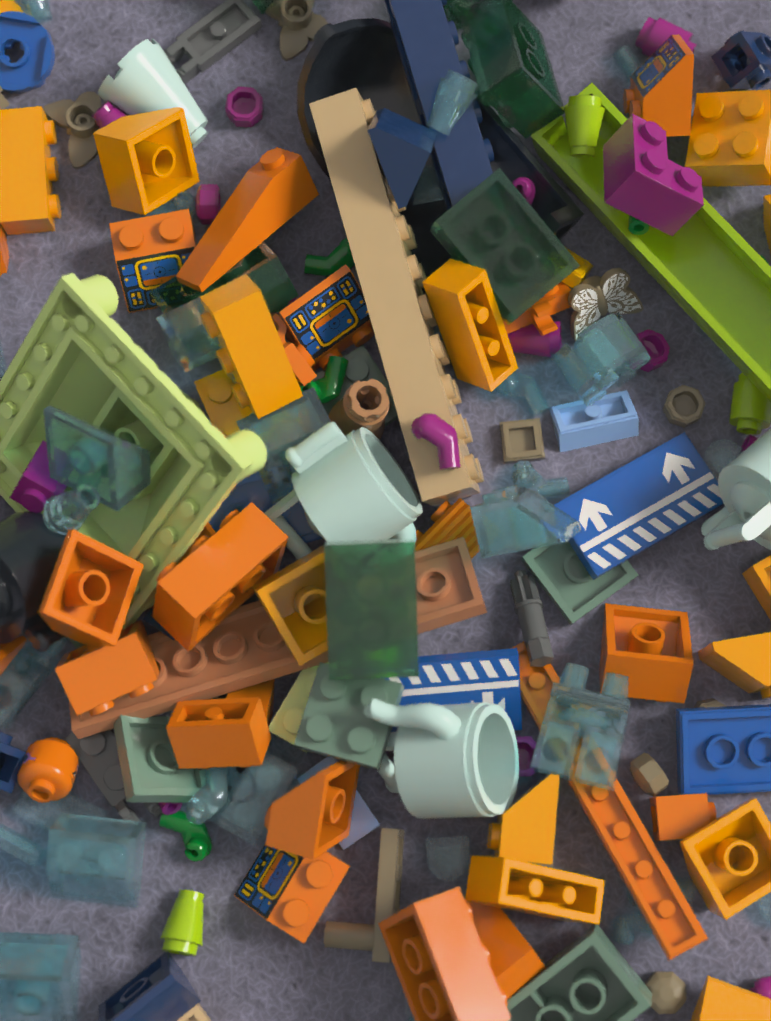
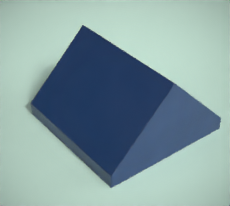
M382 108L376 111L368 128V133L397 207L401 209L406 207L430 156L437 132L386 108Z
M165 952L99 1005L98 1021H177L201 1002L177 962L169 952Z

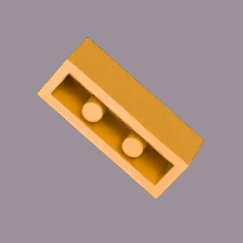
M42 106L0 110V224L7 235L55 231L54 219L61 218L60 199L58 194H53L52 181H59V169L56 157H51L50 145L57 143L56 127L54 120L47 119Z
M450 258L426 278L422 284L457 379L492 392L518 369V365L486 270Z
M247 274L200 296L206 313L200 315L201 321L210 338L217 337L221 349L215 352L225 373H233L236 383L231 385V390L242 409L248 406L255 416L260 419L303 397L261 290Z
M471 856L465 899L470 902L560 921L599 925L605 880L506 857Z

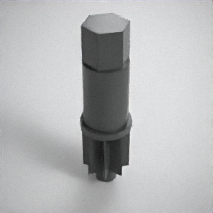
M519 570L514 573L515 579L510 580L515 604L514 610L519 618L530 666L542 667L552 663L554 658L542 611L543 603L540 600L535 577H528L525 570Z

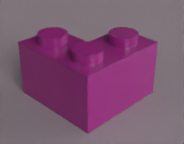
M632 114L603 145L605 203L670 236H673L704 206L701 176L693 169L682 167L668 159L666 131L657 123L646 121Z

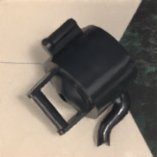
M31 511L20 512L0 521V644L10 643L25 634L36 651L44 652L50 648V645L65 637L53 631L38 612L67 534L56 522L41 513Z

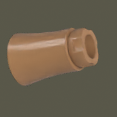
M375 379L357 381L347 389L344 397L332 407L328 422H335L344 435L365 427L380 440L384 433L385 417L389 410V398L386 393V387Z

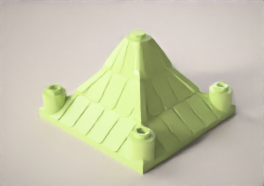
M71 273L59 279L0 381V495L16 513L28 511L9 497L43 440L80 461L58 502L55 504L48 501L41 514L56 522L66 534L69 529H74L144 564L122 627L126 629L136 622L142 612L154 605L158 575L172 562L178 563L186 550L192 545L236 484L264 467L267 460V451L261 438L253 431L240 430L225 437L215 426L209 423L200 405L189 395L182 392L164 372H161L147 354L132 342L127 333L112 318H109L118 306L116 288L109 279L102 275H94L79 280ZM93 457L110 459L114 465L113 478L110 481H101V486L90 510L84 513L75 511L70 501L85 463Z

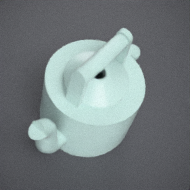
M328 422L298 445L286 450L285 457L296 470L291 476L294 490L264 514L289 537L286 547L297 560L309 554L312 550L281 514L298 501L303 506L306 520L312 530L333 547L337 556L341 555L350 562L358 561L388 539H390L389 542L368 560L365 567L411 553L416 543V528L413 522L422 514V505L402 468L372 432L365 427H361L344 435L335 422Z
M770 428L720 472L718 487L725 507L702 524L701 532L705 536L704 545L707 549L716 550L722 546L737 542L755 540L763 547L771 550Z
M374 698L364 708L366 716L383 724L399 726L397 732H391L386 751L394 750V764L385 753L378 773L385 781V786L390 792L400 794L406 809L413 816L420 819L493 817L508 810L513 802L518 784L519 754L513 725L502 707L487 702L449 705L420 703L395 706Z

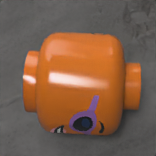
M49 737L37 740L30 744L26 750V755L17 775L18 784L31 799L37 802L46 803L61 800L69 794L73 787L79 768V757L71 746L60 738Z

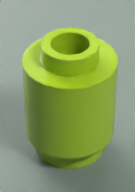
M741 373L739 374L738 382H735L733 385L729 423L737 426L736 431L739 433L758 435L761 434L762 429H767L771 425V402Z

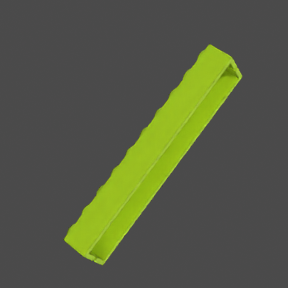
M593 83L589 84L578 95L601 97V107L605 108L594 157L570 156L567 128L564 118L559 112L531 135L537 155L771 402V266L704 197V206L673 236L650 225L647 233L643 235L632 234L628 229L629 215L605 203L603 145L623 125L627 118Z

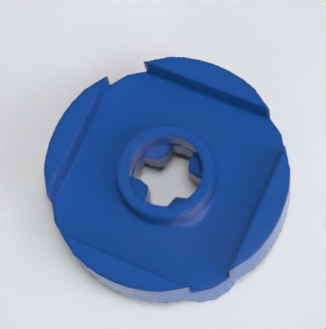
M18 11L0 13L1 88L8 93H25L39 88L50 75L55 61V48L49 32L34 17ZM14 43H20V49L24 51L23 58H18L16 63H11V58L5 55V50L12 49Z

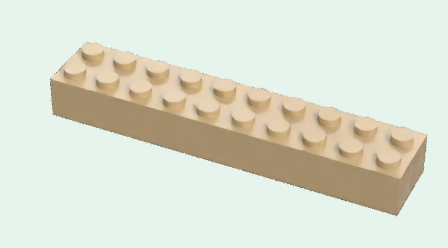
M357 88L309 103L422 502L434 507L443 504L445 501L452 502L459 498L462 499L479 494L481 492L478 483L484 481L483 472L478 458H474L473 454H469L467 443L473 442L467 419H463L461 413L458 414L456 404L462 403L455 379L452 380L450 374H446L444 366L450 364V358L444 341L440 340L438 333H434L433 327L438 324L428 297L422 291V288H424L422 282L426 279L422 264H418L415 254L412 255L411 253L412 249L417 248L416 240L411 226L407 225L404 215H400V212L406 210V207L398 209L368 133V128L376 111H374L370 98L363 100ZM425 413L436 414L456 430L461 468L439 470L437 447L426 439H417L412 433L411 427L415 418L421 417Z

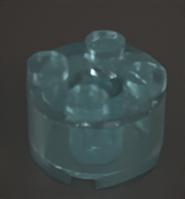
M619 312L616 315L614 313L609 314L578 334L579 339L572 345L573 349L566 343L552 358V361L587 407L607 394L605 390L614 383L619 388L638 375L636 370L651 360L648 351Z

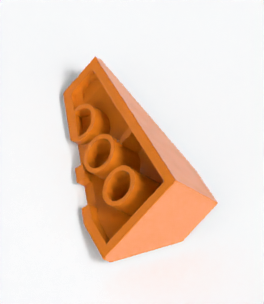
M276 147L261 156L260 161L244 175L177 273L176 278L179 283L199 292L205 291L319 195L300 154Z

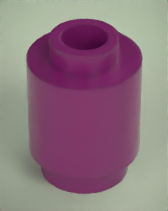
M648 17L638 35L635 46L642 49L643 55L650 57L670 35L679 34L692 52H694L697 44L691 42L693 33L661 17L658 20Z

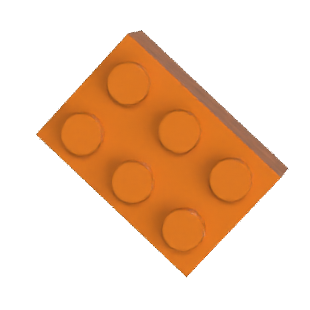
M252 502L241 512L237 509L230 512L221 522L220 530L210 538L205 535L198 539L190 548L187 558L180 564L176 562L169 564L156 579L157 588L154 596L155 602L152 617L188 652L255 593L252 586L279 571L289 537Z
M459 887L413 903L378 923L415 1021H508L511 1019L507 1009V997L503 989L496 982L490 966L488 949L479 939L473 923L471 906L463 898Z

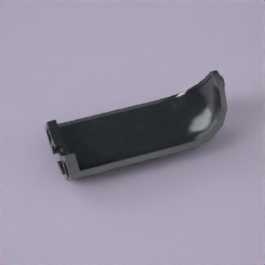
M376 18L351 19L334 25L331 23L326 24L316 32L313 38L315 42L305 58L297 82V115L306 145L329 179V172L309 103L357 88L363 100L370 98L374 111L386 108L420 124L390 22ZM470 83L467 84L471 100L476 99L482 113V123L478 124L482 138H488L493 149L494 162H491L490 165L494 178L500 177L506 195L511 183L520 177H526L533 181L536 191L529 210L534 232L513 240L515 247L509 252L470 263V265L486 270L492 291H494L503 281L509 286L532 268L528 261L545 248L551 250L574 227L584 213ZM429 156L406 206V210L400 212L401 216L404 215L407 225H410L417 248L412 249L411 253L412 255L415 254L418 264H422L426 278L450 258L462 262L432 160ZM502 201L505 215L509 217L505 201Z

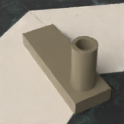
M381 828L375 924L327 921L324 930L325 947L373 951L372 962H392L378 923L400 911L405 830Z

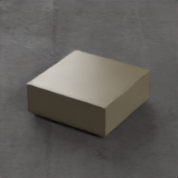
M540 418L499 423L504 464L545 459Z

